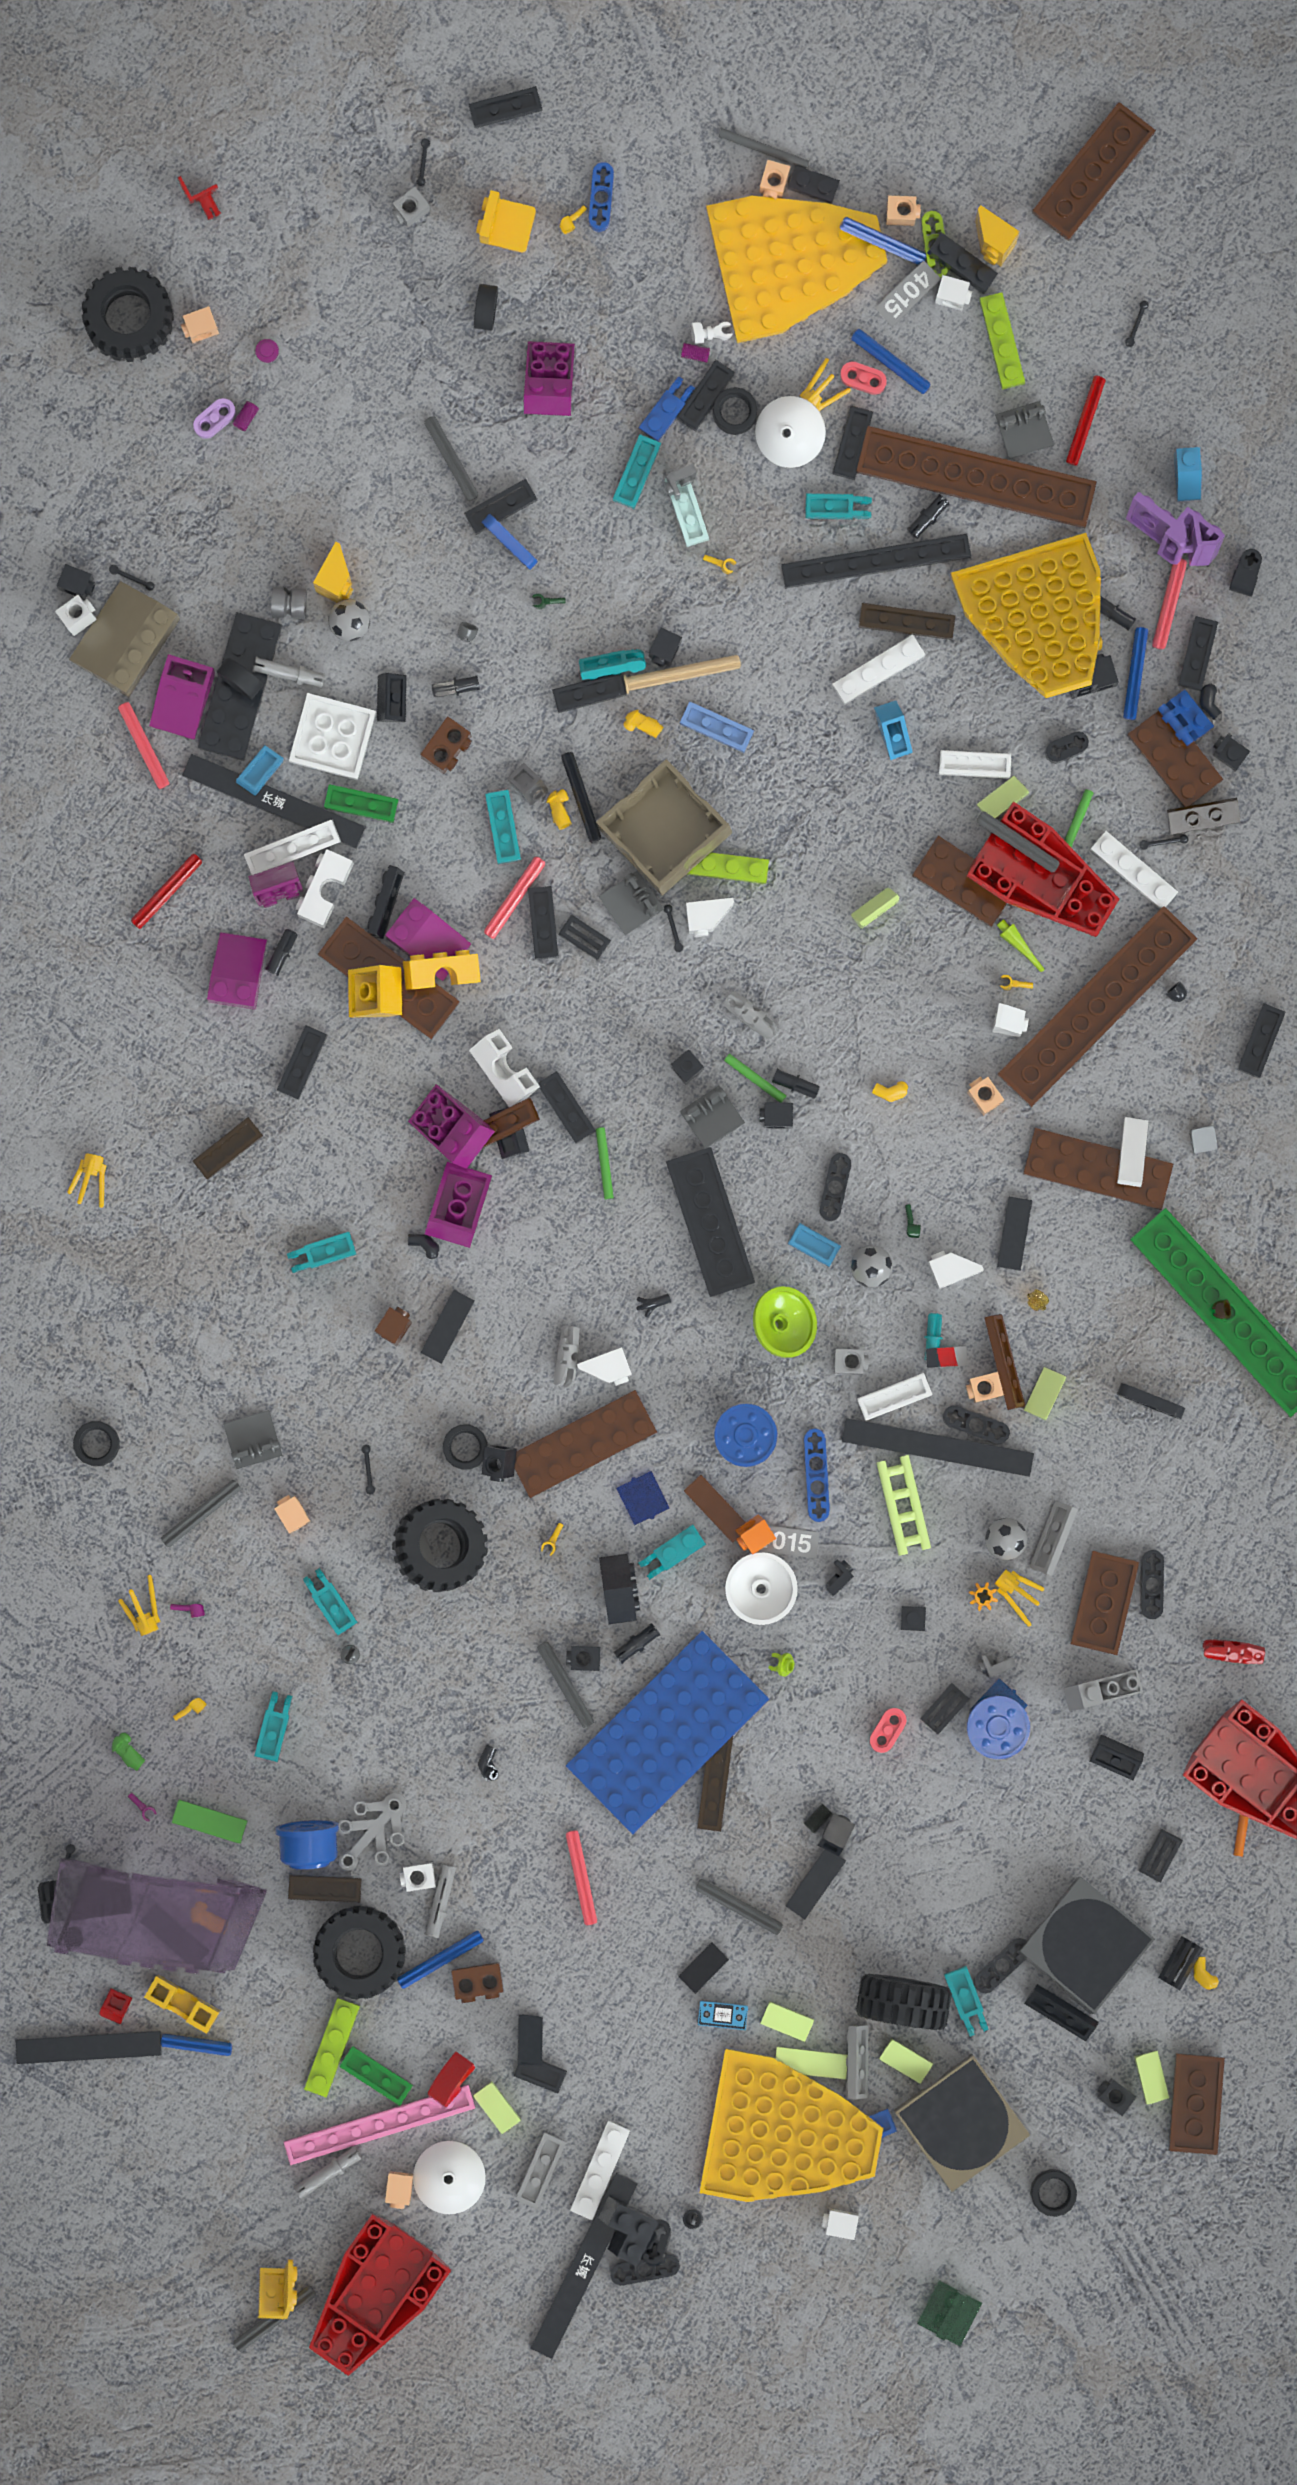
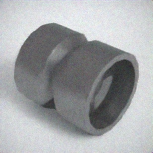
M273 586L271 616L285 618L287 615H290L292 619H305L307 588H293L291 591H288L287 587Z

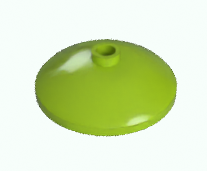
M782 1286L768 1290L759 1298L753 1312V1327L757 1339L768 1352L781 1358H792L803 1354L812 1345L817 1332V1318L811 1302L803 1293L794 1288Z

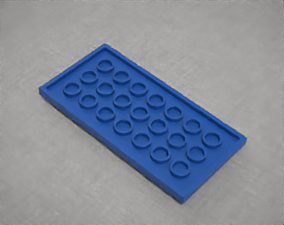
M701 1631L566 1767L634 1835L770 1699Z

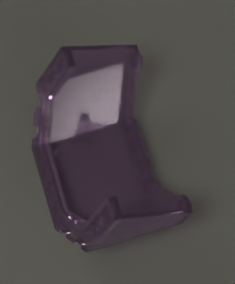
M60 1859L46 1946L55 1948V1953L69 1954V1951L105 1957L115 1959L117 1964L131 1966L132 1962H139L140 1967L154 1969L155 1964L163 1965L162 1969L168 1971H177V1967L185 1968V1972L199 1974L200 1970L217 1973L235 1970L267 1892L265 1888L248 1883L217 1878V1884L138 1873H132V1877H129L130 1873L121 1872V1870L105 1868L80 1860Z

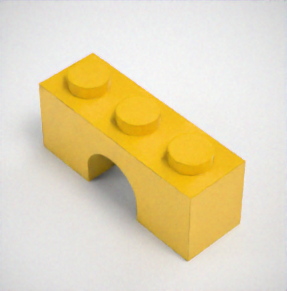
M470 950L455 951L456 956L447 957V952L433 953V958L425 959L424 954L410 956V961H403L405 988L410 990L435 987V974L440 968L448 971L451 985L481 982L478 954H470Z
M161 1975L155 1977L144 1998L161 2008L168 2009L181 2016L187 2023L206 2034L210 2031L221 2010Z

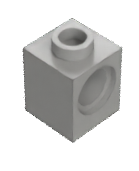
M413 187L393 202L394 212L392 214L400 224L404 222L407 227H410L430 212L428 202L416 187ZM408 204H412L416 207V209L411 213H407L403 210L404 207Z
M835 1349L834 1374L863 1375L864 1370H868L869 1356L864 1355V1350ZM853 1355L858 1359V1366L851 1369L845 1365V1358L847 1356Z

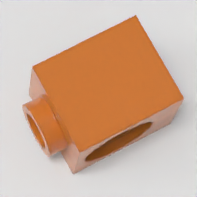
M759 1514L735 1530L739 1536L736 1539L737 1543L743 1551L747 1549L751 1554H755L777 1539L766 1521Z

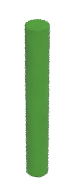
M1087 789L1083 793L1064 839L1070 847L1073 845L1094 792Z
M730 1053L724 1061L778 1102L782 1103L786 1098L784 1093Z
M597 1128L596 1137L604 1200L613 1199L605 1128Z

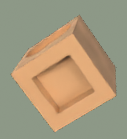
M767 160L759 193H762L764 197L782 199L790 173V166ZM775 177L781 183L777 186H772L768 183V180Z
M888 196L886 225L915 226L916 218L920 219L921 207L920 204H916V196ZM904 206L910 210V213L901 215L897 209Z
M209 306L183 315L185 323L181 324L185 338L190 337L192 343L219 334Z
M979 1077L969 1084L971 1089L967 1093L983 1116L1003 1103L1004 1098L989 1077L984 1080ZM982 1088L988 1089L991 1093V1098L989 1100L980 1099L978 1091Z
M998 1372L969 1379V1385H966L969 1399L973 1398L974 1403L1004 1395ZM984 1381L990 1385V1392L987 1395H982L978 1392L977 1386L980 1382Z
M287 1495L277 1501L279 1506L274 1509L288 1533L291 1534L311 1522L296 1496L291 1498Z
M389 2171L385 2203H390L391 2208L404 2209L405 2205H410L413 2174Z

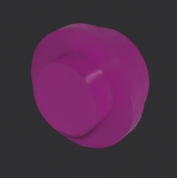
M264 339L256 345L255 353L260 361L270 363L277 359L279 348L273 340Z

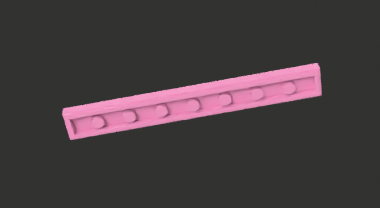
M469 2084L460 2087L462 2091L446 2108L431 2097H426L286 2140L284 2145L290 2165L475 2109Z

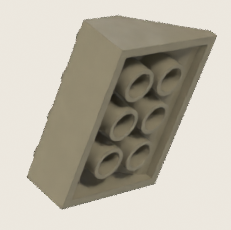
M120 581L96 617L97 620L92 623L69 660L129 698L178 624L180 618L177 613L160 602Z

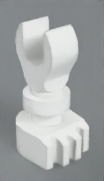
M700 322L691 323L690 329L693 344L704 343V338H707V340H713V337L722 340L730 339L733 333L723 334L721 329L730 327L731 323L722 322L713 328L706 326L705 329H703Z

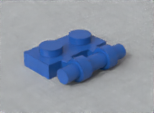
M1186 690L1158 708L1159 712L1163 715V721L1170 724L1176 732L1175 736L1179 740L1182 739L1186 746L1202 737L1214 727Z

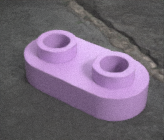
M225 398L215 401L195 418L193 423L195 433L203 439L213 437L234 419L236 414L234 404ZM222 409H227L228 414L222 416L220 415V411ZM204 424H209L210 429L204 431L202 430V426Z

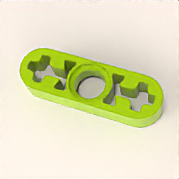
M936 211L925 213L921 222L926 263L931 269L935 268V259H930L931 256L927 254L929 250L928 244L939 235L937 233L942 232L945 234L942 216ZM929 218L938 221L935 224V234H931V226L926 224ZM939 262L940 267L945 268L942 269L941 274H937L942 279L943 275L947 276L949 269Z

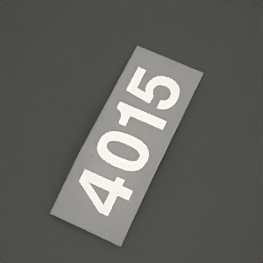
M923 261L875 309L893 327L941 278Z
M769 1526L777 1539L759 1550L762 1552L816 1558L820 1532Z

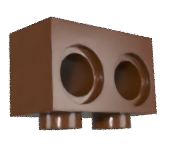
M447 716L421 752V759L443 774L447 770L451 772L459 761L456 757L461 751L465 752L471 745V732ZM458 732L461 734V739L453 743L448 740L449 734ZM438 751H444L448 756L445 761L439 762L435 760V754Z
M398 1306L395 1310L389 1307L375 1329V1333L397 1347L412 1324L411 1320L408 1319L410 1317L409 1313Z
M500 1962L453 1969L451 1971L455 1999H461L462 2003L476 2001L475 1997L484 1995L485 1999L499 1998V1993L504 1992ZM487 1975H493L497 1980V1985L493 1988H487L483 1983V1978ZM462 1979L472 1981L473 1989L471 1991L464 1992L460 1989L459 1983Z

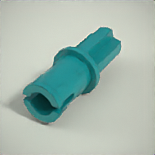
M930 1313L928 1315L927 1336H924L926 1338V1349L940 1348V1341L943 1340V1337H941V1314Z

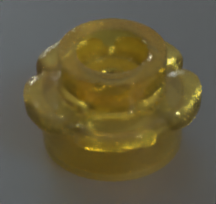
M1035 1289L1032 1293L1027 1294V1303L1033 1310H1046L1045 1306L1049 1303V1299L1042 1291Z

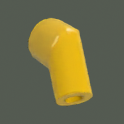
M899 1081L897 1085L887 1088L876 1083L872 1094L888 1102H893L904 1098L907 1094L908 1085L903 1081Z
M1199 1957L1194 1965V1979L1205 1989L1216 1988L1219 1983L1218 1978L1206 1971V1957Z

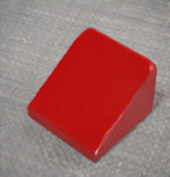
M110 1988L99 2015L117 2024H121L132 2001V1997Z

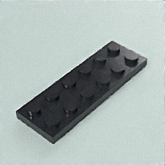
M236 612L222 664L227 658L233 659L258 678L263 686L251 700L235 690L218 675L198 749L241 761L245 760L269 676L268 674L252 672L253 665L263 667L261 664L254 663L255 657L273 661L282 624Z
M709 1147L666 1161L709 1297L754 1284L755 1280L712 1148Z

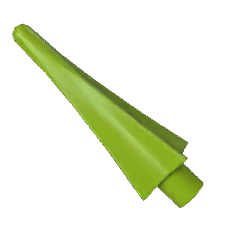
M1004 919L997 924L1002 931L999 936L1023 954L1040 972H1043L1044 967L1031 952L1014 923L1009 926Z

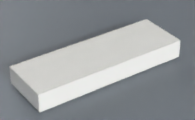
M1124 1118L1118 1184L1137 1187L1142 1185L1148 1120Z

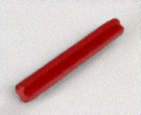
M1095 375L1093 377L1066 459V463L1077 466L1106 382V379L1101 376Z
M192 854L136 913L131 922L138 929H141L202 864V860L196 854Z

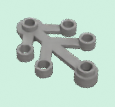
M391 1793L381 1802L365 1803L364 1801H358L354 1804L353 1810L359 1816L367 1812L383 1811L377 1819L361 1821L345 1819L339 1822V1832L342 1834H348L351 1831L367 1830L351 1851H345L340 1855L339 1865L342 1869L347 1871L353 1870L358 1865V1856L374 1837H376L377 1848L375 1855L376 1863L379 1865L388 1863L390 1857L386 1851L384 1825L390 1818L393 1829L390 1842L396 1847L403 1845L405 1837L402 1834L401 1815L407 1808V1802L401 1794ZM394 1800L399 1803L397 1810H393L390 1807V1803ZM358 1804L365 1806L363 1813H359L356 1810ZM343 1822H347L350 1825L348 1831L341 1829ZM395 1835L402 1837L400 1844L394 1843L393 1837ZM380 1853L386 1855L387 1859L385 1862H379L378 1855ZM346 1856L353 1859V1863L349 1866L344 1864Z

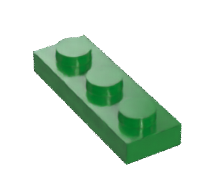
M329 784L324 809L394 823L399 799Z
M354 2046L351 2047L339 2066L399 2106L413 2086V2084Z

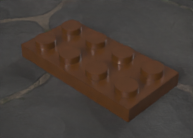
M1158 710L1128 733L1127 736L1183 807L1191 806L1224 779L1194 741L1186 746L1182 739L1179 740L1175 736L1176 732L1169 723L1163 721V715Z
M938 836L912 876L989 927H992L1007 903L967 877L974 858Z
M1092 1551L1070 1642L1071 1645L1118 1656L1139 1562Z
M1176 2053L1169 2151L1218 2155L1224 2057Z

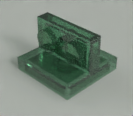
M939 2280L917 2324L935 2333L936 2337L944 2341L946 2339L961 2346L982 2302Z

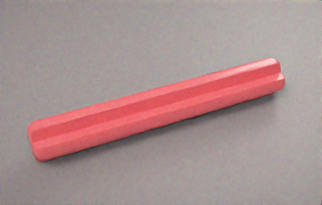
M1182 558L1178 564L1172 565L1152 646L1156 649L1163 650L1167 644L1187 566V561Z
M130 703L121 704L118 709L159 789L167 787L169 781Z
M534 857L484 930L488 937L494 939L528 891V888H530L544 868L545 862L541 858Z
M577 1830L569 1831L566 1833V1839L584 1924H596L597 1917L579 1833Z

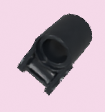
M1247 549L1243 552L1237 569L1234 572L1229 587L1230 591L1252 597L1262 563V556L1259 551ZM1249 556L1254 557L1253 561L1256 562L1252 566L1247 565L1248 561L1245 560Z

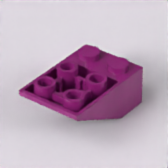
M528 341L524 386V414L571 416L575 343Z
M168 654L149 726L195 740L216 674L214 668Z
M293 861L248 876L253 896L258 906L263 905L264 908L278 904L277 900L285 897L286 900L295 899L300 896V892L304 891Z
M435 1084L408 1121L451 1163L466 1169L495 1132L478 1115L437 1084Z

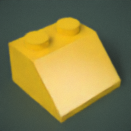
M980 205L975 224L981 254L984 255L983 258L992 265L997 264L1001 267L1017 244L1020 231Z
M338 542L334 543L313 582L317 593L336 603L349 599L353 592L341 545Z
M377 965L348 970L349 1017H390L402 1015L401 967Z

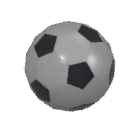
M346 599L333 606L328 616V623L331 632L337 638L351 642L360 639L366 634L370 626V616L367 608L362 603Z
M869 1245L862 1247L854 1254L851 1260L852 1276L857 1283L864 1287L874 1288L881 1286L889 1280L892 1274V1259L888 1252L879 1246Z
M998 1519L986 1531V1547L991 1555L1000 1560H1013L1019 1557L1027 1547V1532L1023 1525L1014 1519Z

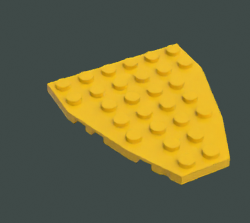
M748 196L706 206L737 343L786 332L798 322H803L810 315L825 309L853 291V288L863 280L868 279L873 272L879 270L887 263L884 249L840 229L841 221L848 217L881 232L877 215L828 203L781 198L774 199L761 196Z
M1086 533L951 572L952 582L967 619L1005 663L1041 695L1049 698L1092 685L1100 641L1101 570Z
M725 2049L699 2193L752 2202L768 2198L773 2199L790 2195L823 2192L838 2186L875 2177L883 2127L840 2094L773 2057Z

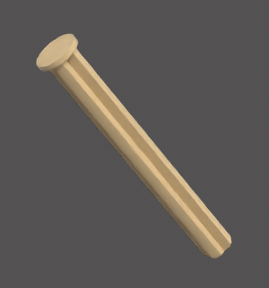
M734 655L629 677L623 675L626 693L629 694L631 690L741 668L739 656Z

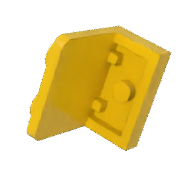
M490 190L489 197H484L482 211H485L483 220L479 219L476 233L479 234L480 243L521 253L525 252L536 209L532 206L500 199V192Z
M292 2259L287 2260L284 2269L260 2268L258 2318L287 2319L290 2311H294V2305L297 2302V2290H293L295 2281H297V2266H293Z

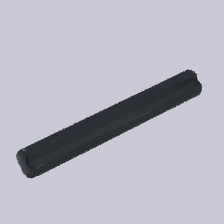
M573 752L564 753L561 755L589 842L601 840V834L596 824Z

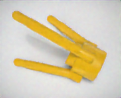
M828 358L824 359L806 389L799 395L801 398L811 402L819 412L851 391L848 387L820 404L822 398L819 394L834 378V375L830 374L815 391L812 387L829 362Z
M86 1153L84 1160L81 1159L79 1168L67 1191L68 1194H71L82 1172L85 1173L77 1200L78 1204L82 1203L90 1175L97 1176L99 1172V1207H104L106 1165L102 1164L103 1157Z
M1006 1569L995 1582V1585L999 1587L997 1592L1007 1600L1018 1616L1030 1627L1031 1622L1007 1591L1012 1594L1015 1590L1038 1606L1040 1604L1039 1601L1018 1585L1022 1582L1040 1591H1044V1587L1020 1576L1015 1571L1009 1572Z
M150 1574L147 1576L152 1616L150 1612L143 1613L132 1589L129 1590V1594L139 1615L138 1617H134L122 1599L118 1600L122 1609L133 1623L135 1631H139L141 1636L158 1630L157 1623L161 1622L157 1613L152 1575Z

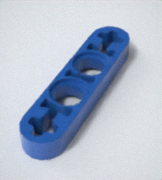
M811 1429L804 1436L808 1515L811 1520L822 1522L827 1519L830 1512L826 1438L821 1430ZM812 1433H817V1437H821L822 1441L817 1443V1450L823 1449V1454H808V1449L813 1450L812 1442H808V1438L812 1437ZM815 1456L823 1461L822 1468L817 1471L809 1466L810 1459ZM816 1480L821 1481L824 1484V1491L821 1494H814L810 1488L812 1482ZM825 1496L826 1501H820L821 1508L825 1509L826 1513H823L821 1518H817L816 1514H812V1509H816V1501L811 1502V1497L821 1498Z

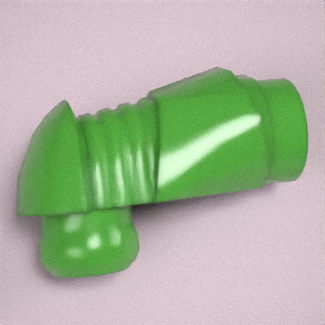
M120 1733L119 1736L113 1739L112 1752L115 1751L127 1767L138 1771L145 1759L128 1744L131 1741V1737L127 1733Z

